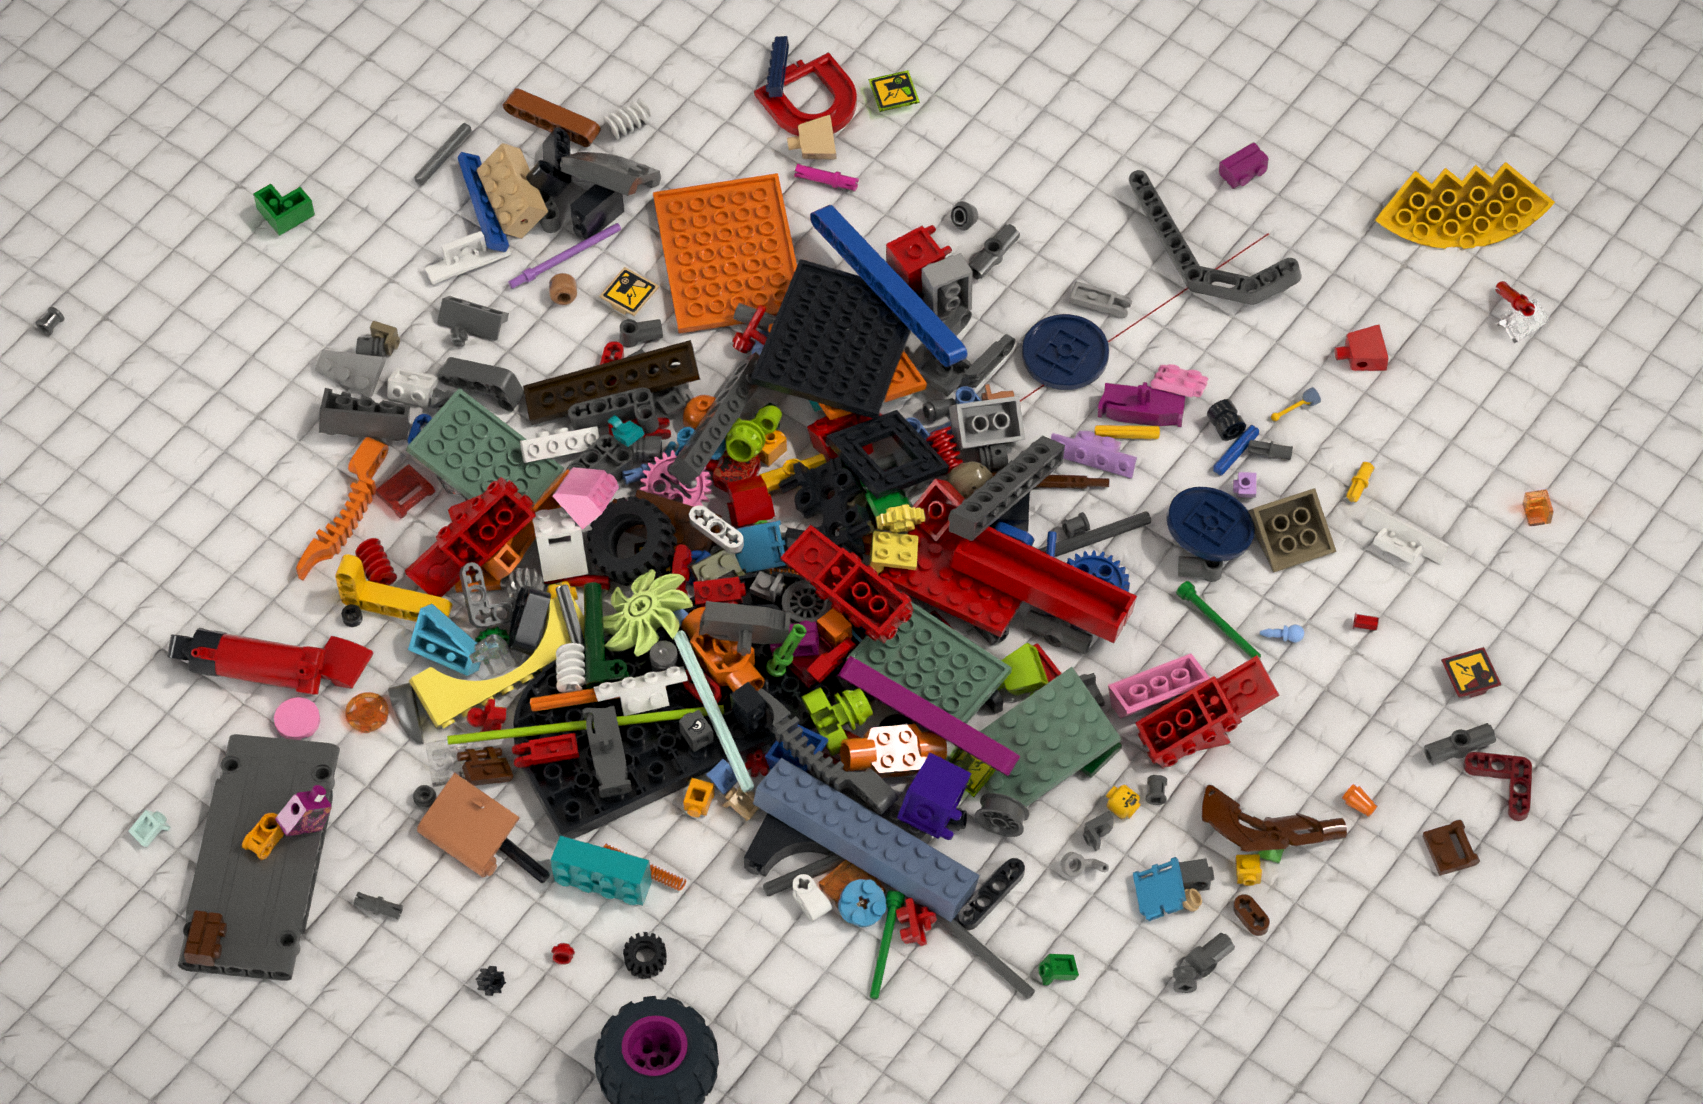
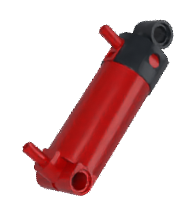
M198 628L193 637L171 634L167 657L188 660L189 670L192 673L239 679L296 689V692L318 695L322 675L320 673L323 669L326 649L311 646L301 647Z

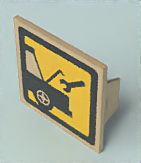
M624 267L599 297L609 302L612 308L624 315L629 313L635 317L657 291L659 285Z

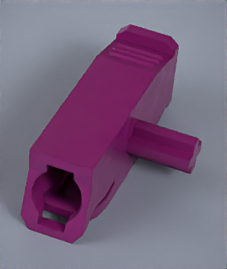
M1143 382V385H1138V387L1105 383L1104 393L1098 404V417L1102 418V415L1106 413L1108 418L1118 422L1150 426L1177 425V427H1182L1185 396L1151 388V386H1147V382Z

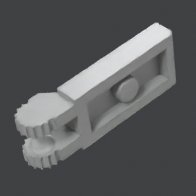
M1075 282L1069 297V303L1108 314L1111 313L1113 316L1120 318L1127 317L1128 311L1125 307L1129 308L1132 304V300L1127 296L1125 297L1117 294V292L1081 282Z

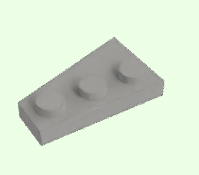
M322 350L315 371L367 397H372L387 357Z

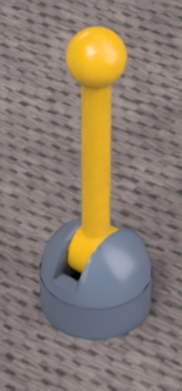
M1314 387L1307 389L1303 393V400L1279 413H1273L1271 419L1278 421L1282 415L1303 404L1307 406L1317 405L1321 402L1319 393Z

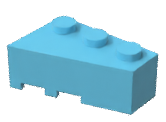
M433 604L420 608L408 650L466 676L479 671L485 650Z

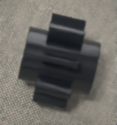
M489 966L488 969L481 968V973L475 978L478 985L477 990L485 991V996L502 993L501 989L506 984L503 976L504 971H497V966Z

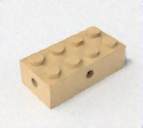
M502 143L476 170L504 234L522 239L548 212L539 190L527 181L526 176L530 169L520 148Z

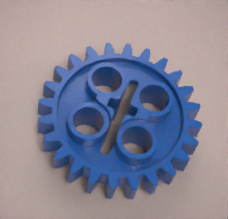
M1093 550L1092 555L1088 556V553L1084 551L1083 557L1076 553L1074 560L1071 558L1067 559V564L1129 592V574H1125V567H1120V560L1112 562L1113 555L1104 558V552L1100 556H1096V552Z

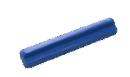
M1250 425L1215 463L1213 471L1220 476L1223 475L1247 449L1249 441L1256 439L1259 435V429L1254 425Z

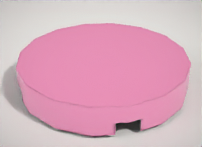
M296 697L288 699L276 709L274 715L275 727L278 733L286 739L302 740L301 738H308L319 727V710L312 701L306 698Z

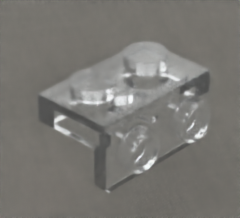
M1538 298L1529 301L1535 306L1533 315L1525 316L1521 311L1509 309L1500 315L1502 319L1496 322L1497 326L1503 325L1514 343L1519 342L1550 321Z

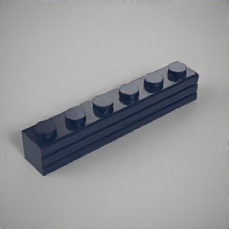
M776 36L774 42H772V59L769 61L768 84H766V92H769V97L783 96L789 51L788 36Z

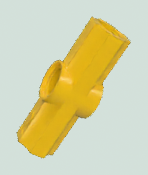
M819 454L801 461L794 458L785 461L783 467L759 475L762 476L767 485V490L770 492L780 488V481L795 474L793 464L801 462L809 469L816 468L826 463L824 455Z

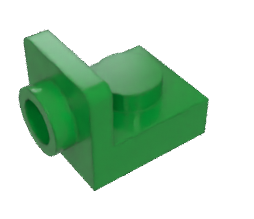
M1048 954L1039 964V975L1042 978L1043 985L1048 986L1054 979L1075 980L1079 973L1074 955Z

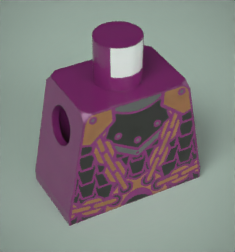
M315 785L311 791L299 792L292 796L275 818L286 836L322 831L332 809L330 802L325 796V788Z

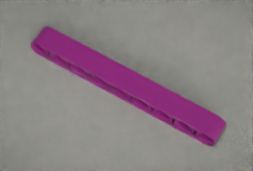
M849 656L838 674L839 677L848 683L860 688L865 693L1006 776L1010 775L1020 758L1012 750L852 656Z

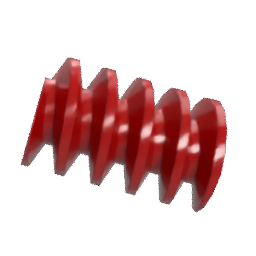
M951 426L931 432V435L926 438L927 442H933L931 447L949 465L948 472L942 475L949 474L952 469L963 462L962 459H955L960 452L952 450L957 446V443L949 442L954 437V434L946 433L951 429Z
M377 538L363 541L356 548L355 554L362 562L368 581L388 586L393 584L397 579V575L394 573V568L390 565V560L387 559L384 547L380 545L381 541Z

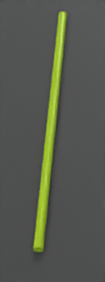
M718 705L721 713L724 714L723 705ZM705 707L619 716L617 717L618 726L682 719L685 714L693 713L697 710H700L703 716H708ZM586 720L450 735L447 736L448 745L586 730L587 727Z

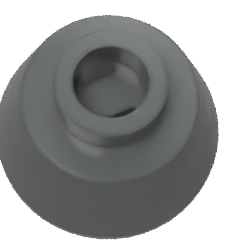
M960 201L952 208L951 220L959 230H968L977 222L978 211L974 205Z

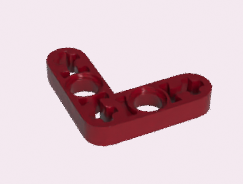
M1483 752L1468 753L1463 764L1464 770L1468 774L1509 779L1508 815L1515 821L1525 820L1528 817L1531 803L1532 763L1530 760L1521 756ZM1472 760L1476 761L1477 767L1472 766ZM1485 761H1488L1487 768H1484ZM1500 762L1504 765V768L1502 770H1495L1491 764ZM1519 765H1522L1524 769L1522 777H1518ZM1518 784L1523 785L1526 788V792L1517 793L1514 790V786ZM1518 801H1522L1521 813L1517 812L1516 809Z

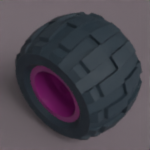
M656 996L643 997V1001L637 1003L630 1001L622 1006L616 1016L612 1015L602 1028L601 1039H598L594 1054L596 1077L602 1093L610 1104H703L705 1096L711 1093L717 1079L719 1057L713 1031L709 1026H706L705 1019L694 1008L690 1006L685 1007L681 1001L671 997L662 1000L657 999ZM663 1048L670 1049L668 1052L661 1051ZM648 1049L652 1050L649 1054L644 1053ZM637 1064H643L644 1067L641 1068Z

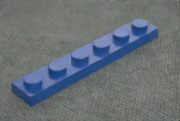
M461 152L457 158L482 234L485 238L486 246L488 249L506 252L510 247L506 234L501 229L476 171L482 165L480 157Z

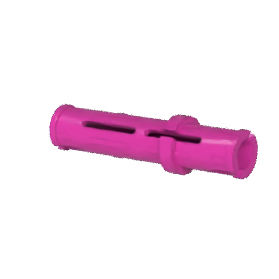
M797 164L795 168L797 172L794 174L795 177L832 185V188L836 189L841 187L856 191L858 187V178L841 175V172L838 171L833 173Z

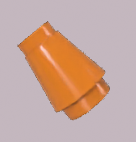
M1354 784L1342 797L1346 801V805L1366 814L1368 817L1378 807L1360 786L1357 787Z

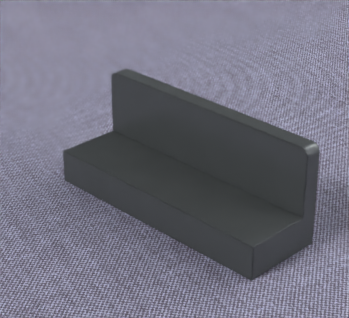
M448 296L442 298L437 323L451 328L460 325L468 333L495 341L498 340L501 324L508 321L509 313Z

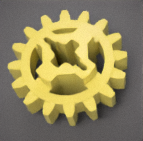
M909 505L890 507L886 509V514H880V516L876 517L877 529L881 531L890 530L892 533L911 531L915 529V525L925 522L924 509L911 508Z

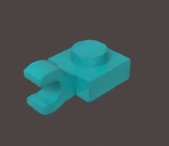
M615 415L607 420L613 426L611 431L614 438L627 447L645 435L643 429L631 421L623 424Z

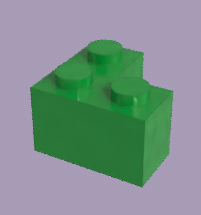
M272 184L253 193L257 210L279 236L315 216L312 200L301 187L283 197Z

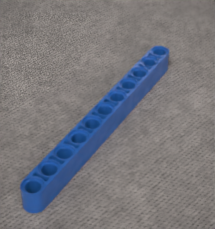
M827 205L810 214L813 227L945 367H949L967 358L965 345L834 206Z

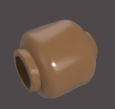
M560 273L551 278L549 281V295L554 303L567 305L576 299L577 283L573 276L567 273Z

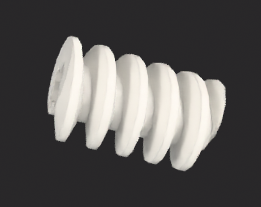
M639 98L637 103L631 102L630 107L625 105L622 110L617 109L615 113H609L608 117L604 116V121L610 133L616 139H619L620 131L623 135H627L626 128L631 132L634 131V124L641 128V120L647 125L649 123L648 117H651V113L646 102Z
M569 643L561 645L556 650L557 690L561 693L582 690L581 686L585 684V662H583L585 659L583 654L585 649L581 644Z

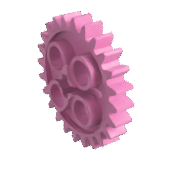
M673 450L671 451V457H667L663 452L662 460L654 457L656 464L648 463L650 471L643 470L647 478L640 479L641 483L646 485L640 488L642 491L671 500L681 497L683 498V504L693 507L703 506L702 501L709 502L705 494H712L711 489L706 488L712 485L711 480H706L711 476L710 473L702 471L700 476L693 479L697 481L696 487L693 489L686 488L687 484L683 485L675 476L669 474V468L677 458ZM661 474H665L674 484H679L681 489L692 497L688 499L677 488L673 489L670 482L662 478ZM658 484L666 485L663 492L655 491Z

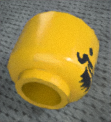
M1125 784L1119 788L1113 786L1106 795L1109 799L1106 807L1120 819L1126 817L1130 819L1141 806L1139 803L1140 796Z

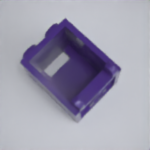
M929 753L907 790L897 819L937 839L942 837L946 840H951L954 833L945 827L951 818L960 820L962 813L956 808L962 799L972 773Z

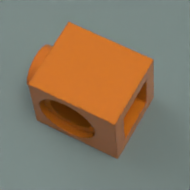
M834 608L817 620L819 634L833 648H836L848 638L851 640L853 636L852 624Z

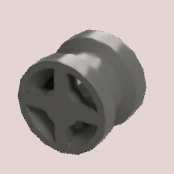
M1178 966L1173 969V977L1175 978L1173 988L1176 992L1190 993L1197 989V982L1194 980L1196 977V969L1194 967Z

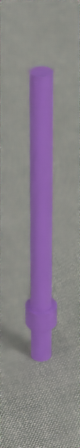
M616 223L532 269L530 267L522 271L521 275L508 281L510 287L513 289L524 282H531L536 279L537 275L621 231L620 225Z

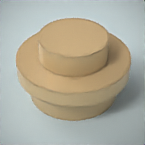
M1185 889L1186 901L1182 902L1183 907L1194 912L1202 904L1201 895L1196 889Z

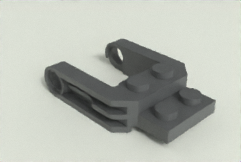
M960 306L944 324L957 336L969 323L972 312ZM1005 334L998 342L995 341L973 364L964 359L949 367H945L925 346L924 359L916 366V369L927 384L946 396H949L957 387L968 386L976 388L1011 352L1015 344V338Z

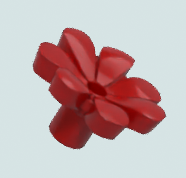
M760 748L756 749L755 754L749 753L746 756L747 762H745V767L747 770L751 769V776L754 778L758 776L759 772L762 776H767L769 773L767 768L770 769L765 759L767 753L763 754Z

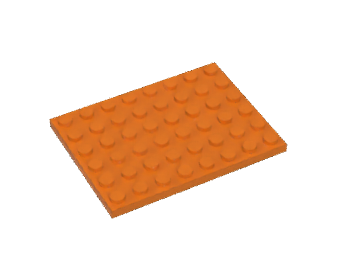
M778 173L653 192L678 333L745 324L733 319L739 303L756 309L759 305H763L767 308V313L777 316L797 267Z

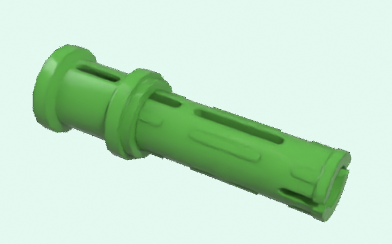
M795 624L782 646L775 649L773 658L766 664V670L770 675L774 677L784 675L786 666L790 665L793 661L792 654L806 634L804 626Z

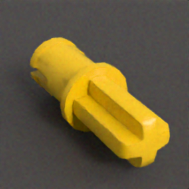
M1362 462L1356 476L1352 477V484L1346 494L1350 502H1357L1363 490L1368 487V480L1375 469L1371 463Z

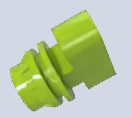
M770 405L759 409L756 417L751 421L737 418L725 436L726 450L729 456L739 462H747L757 456L765 445V435L774 432L782 418L780 409Z
M821 688L802 696V700L820 735L828 738L829 741L826 747L832 756L840 753L842 740L848 739L842 726L848 724L851 730L854 731L856 723L861 726L868 717L873 715L870 704L860 688L854 691L845 690L842 692V697L838 693L835 694L834 697L837 704L832 707Z

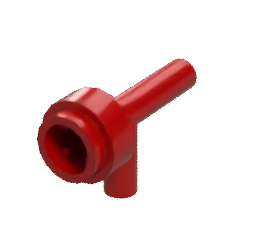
M758 306L744 333L737 332L735 334L732 346L739 352L747 354L748 351L752 350L755 345V341L752 338L765 345L767 337L756 330L767 310L765 306Z

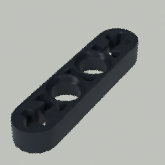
M1018 858L1007 860L960 909L958 923L966 930L975 929L1022 880L1025 874L1024 863ZM1010 867H1011L1012 869H1015L1016 867H1018V872L1014 871V872L1010 875V880H1009V879L1007 878V876L1010 874ZM1001 881L1006 887L998 891L992 885L995 882ZM985 897L991 903L986 907H982L977 901ZM975 909L976 912L973 914V921L970 919L965 921V916H971L973 910Z

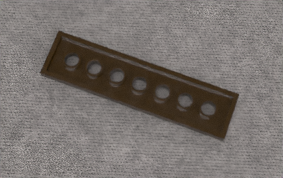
M689 340L523 386L529 420L531 425L568 416L569 408L577 403L637 388H647L653 393L700 380L693 344ZM672 363H680L677 368H669ZM653 368L659 369L655 374L648 373ZM631 374H637V375H638V376H637L635 379H633V380H628V379H627L628 376L631 375ZM609 380H617L614 385H606ZM590 385L596 386L592 391H585ZM568 391H574L571 397H564ZM553 397V400L551 402H543L545 398Z

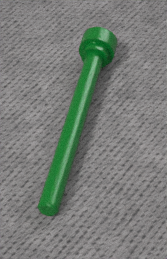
M1185 581L1179 586L1176 594L1182 600L1191 601L1251 658L1255 656L1261 658V654L1196 594L1195 586L1191 582Z
M888 891L886 895L888 913L869 995L872 999L879 998L897 916L896 910L904 906L905 895L898 891Z

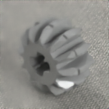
M527 566L524 569L517 568L516 571H512L506 580L509 597H514V600H516L522 586H530L543 591L544 581L541 572L536 571L535 568L528 569Z

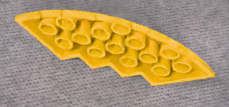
M1507 162L1503 163L1492 177L1475 165L1462 180L1447 168H1444L1432 183L1417 171H1414L1374 221L1392 233L1417 244L1446 249V247H1462V249L1494 244L1518 234L1542 217L1555 201Z

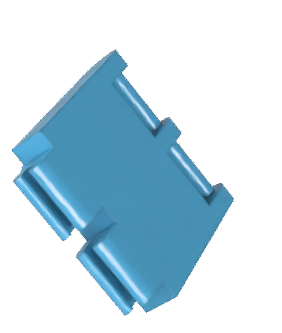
M780 520L737 529L743 535L744 546L742 552L735 555L741 569L746 568V573L786 565L780 558L785 553L783 546L785 545V540H782L779 527L781 525Z
M1173 857L1171 861L1161 865L1154 864L1148 870L1133 872L1140 913L1148 921L1163 917V909L1167 914L1183 909L1182 902L1186 901L1177 857ZM1172 866V868L1160 872L1161 869ZM1150 873H1153V875H1150V876L1145 877V878H1141L1142 876H1145V875H1148V874H1150Z

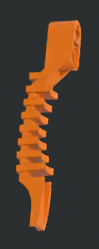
M366 437L351 458L348 470L356 474L359 481L357 484L352 482L350 485L353 492L348 494L350 501L347 500L344 504L347 511L344 509L340 511L342 519L337 516L334 518L333 521L336 527L328 523L325 527L328 534L318 529L316 534L319 540L313 538L300 558L296 570L298 578L304 581L310 570L317 563L332 559L335 554H339L341 546H345L347 543L346 538H350L353 535L352 529L355 530L358 527L357 521L362 520V513L368 510L367 504H371L373 501L372 495H375L377 492L375 481L372 478L388 454V445Z

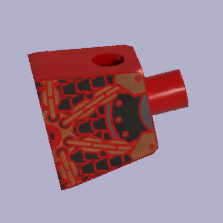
M726 450L720 460L710 459L705 470L713 472L714 486L728 493L726 483L757 476L761 469L760 456H755L747 462H739L731 458Z

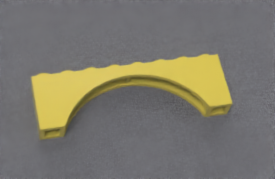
M572 596L584 637V616ZM558 597L550 600L546 613L545 627L539 644L527 661L515 670L494 679L467 681L447 676L429 667L410 678L409 683L435 728L442 725L444 729L455 723L453 718L462 715L463 718L466 717L470 709L480 703L482 706H485L488 699H494V695L500 692L502 695H505L515 689L513 685L521 681L524 684L534 678L533 673L539 670L542 673V669L557 659L556 650L561 645L571 643Z

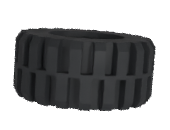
M630 496L628 500L624 497L617 499L615 504L610 502L596 521L594 520L590 524L592 531H588L587 539L590 541V543H587V550L591 553V561L603 574L621 585H632L640 575H644L651 569L656 572L655 576L659 578L663 574L661 570L664 567L668 569L670 566V557L674 558V552L676 551L673 549V546L677 545V538L674 536L676 533L675 527L671 524V520L665 513L644 498L639 499ZM646 525L647 539L643 548L630 558H618L617 544L621 535L632 526Z

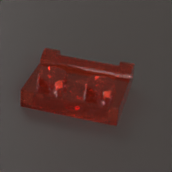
M410 464L375 490L376 495L400 519L405 517L407 511L426 496H431L436 492L434 487ZM418 486L422 488L402 505L398 503Z

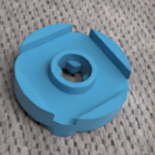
M855 880L842 890L838 901L839 912L846 922L852 923L857 927H869L879 921L885 913L886 898L882 889L873 880ZM859 897H862L863 900H867V909H863L862 906H857V903L859 902Z

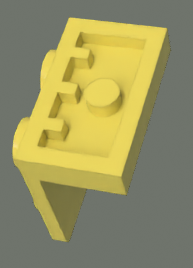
M874 530L869 565L877 571L878 575L882 573L884 566L916 570L918 536Z

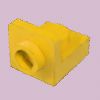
M1260 854L1236 855L1237 884L1245 886L1261 884Z

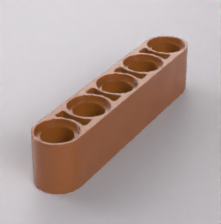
M515 88L503 103V109L508 114L549 132H552L556 127L562 128L568 133L570 141L583 147H589L601 131L600 126L595 121L518 88Z

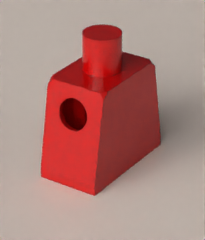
M1380 324L1348 333L1345 346L1335 347L1336 360L1348 359L1350 368L1353 371H1386L1389 358Z

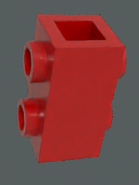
M739 577L693 582L697 608L705 607L706 601L739 604L743 603L742 597L746 596L745 583H741Z

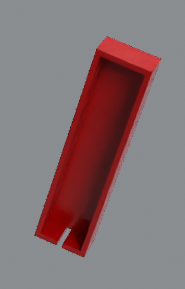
M990 527L985 529L973 541L963 537L954 551L951 568L1113 644L1133 613L1137 596Z

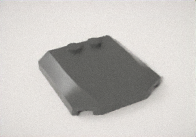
M577 152L562 157L560 162L562 172L627 196L635 194L640 184L653 188L658 186L661 181L659 170L612 154Z

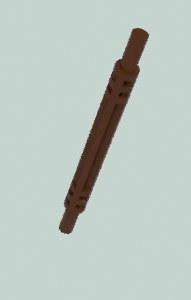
M1050 474L1036 487L1076 489L1109 487V478Z

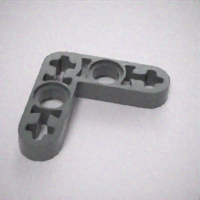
M473 562L465 564L460 569L459 574L470 623L476 628H484L511 622L512 609H514L516 600L489 605L480 566ZM469 567L471 571H475L476 575L472 576L473 583L478 581L479 585H472L468 587V584L472 583L471 576L466 575V571L469 570ZM472 589H477L481 593L479 601L471 599L470 592ZM498 607L506 609L507 617L505 619L497 617L496 610ZM478 611H480L481 615L490 613L491 616L483 619L482 623L475 618L479 614Z

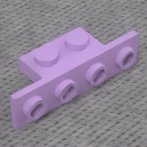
M1080 430L1074 439L1052 433V440L1065 445L1063 459L1125 477H1133L1137 457L1119 452L1121 442L1115 441L1114 438L1094 435L1091 431Z

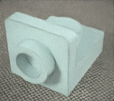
M145 810L129 829V832L142 846L148 847L161 830L168 831L171 827L166 823L167 818L159 811Z

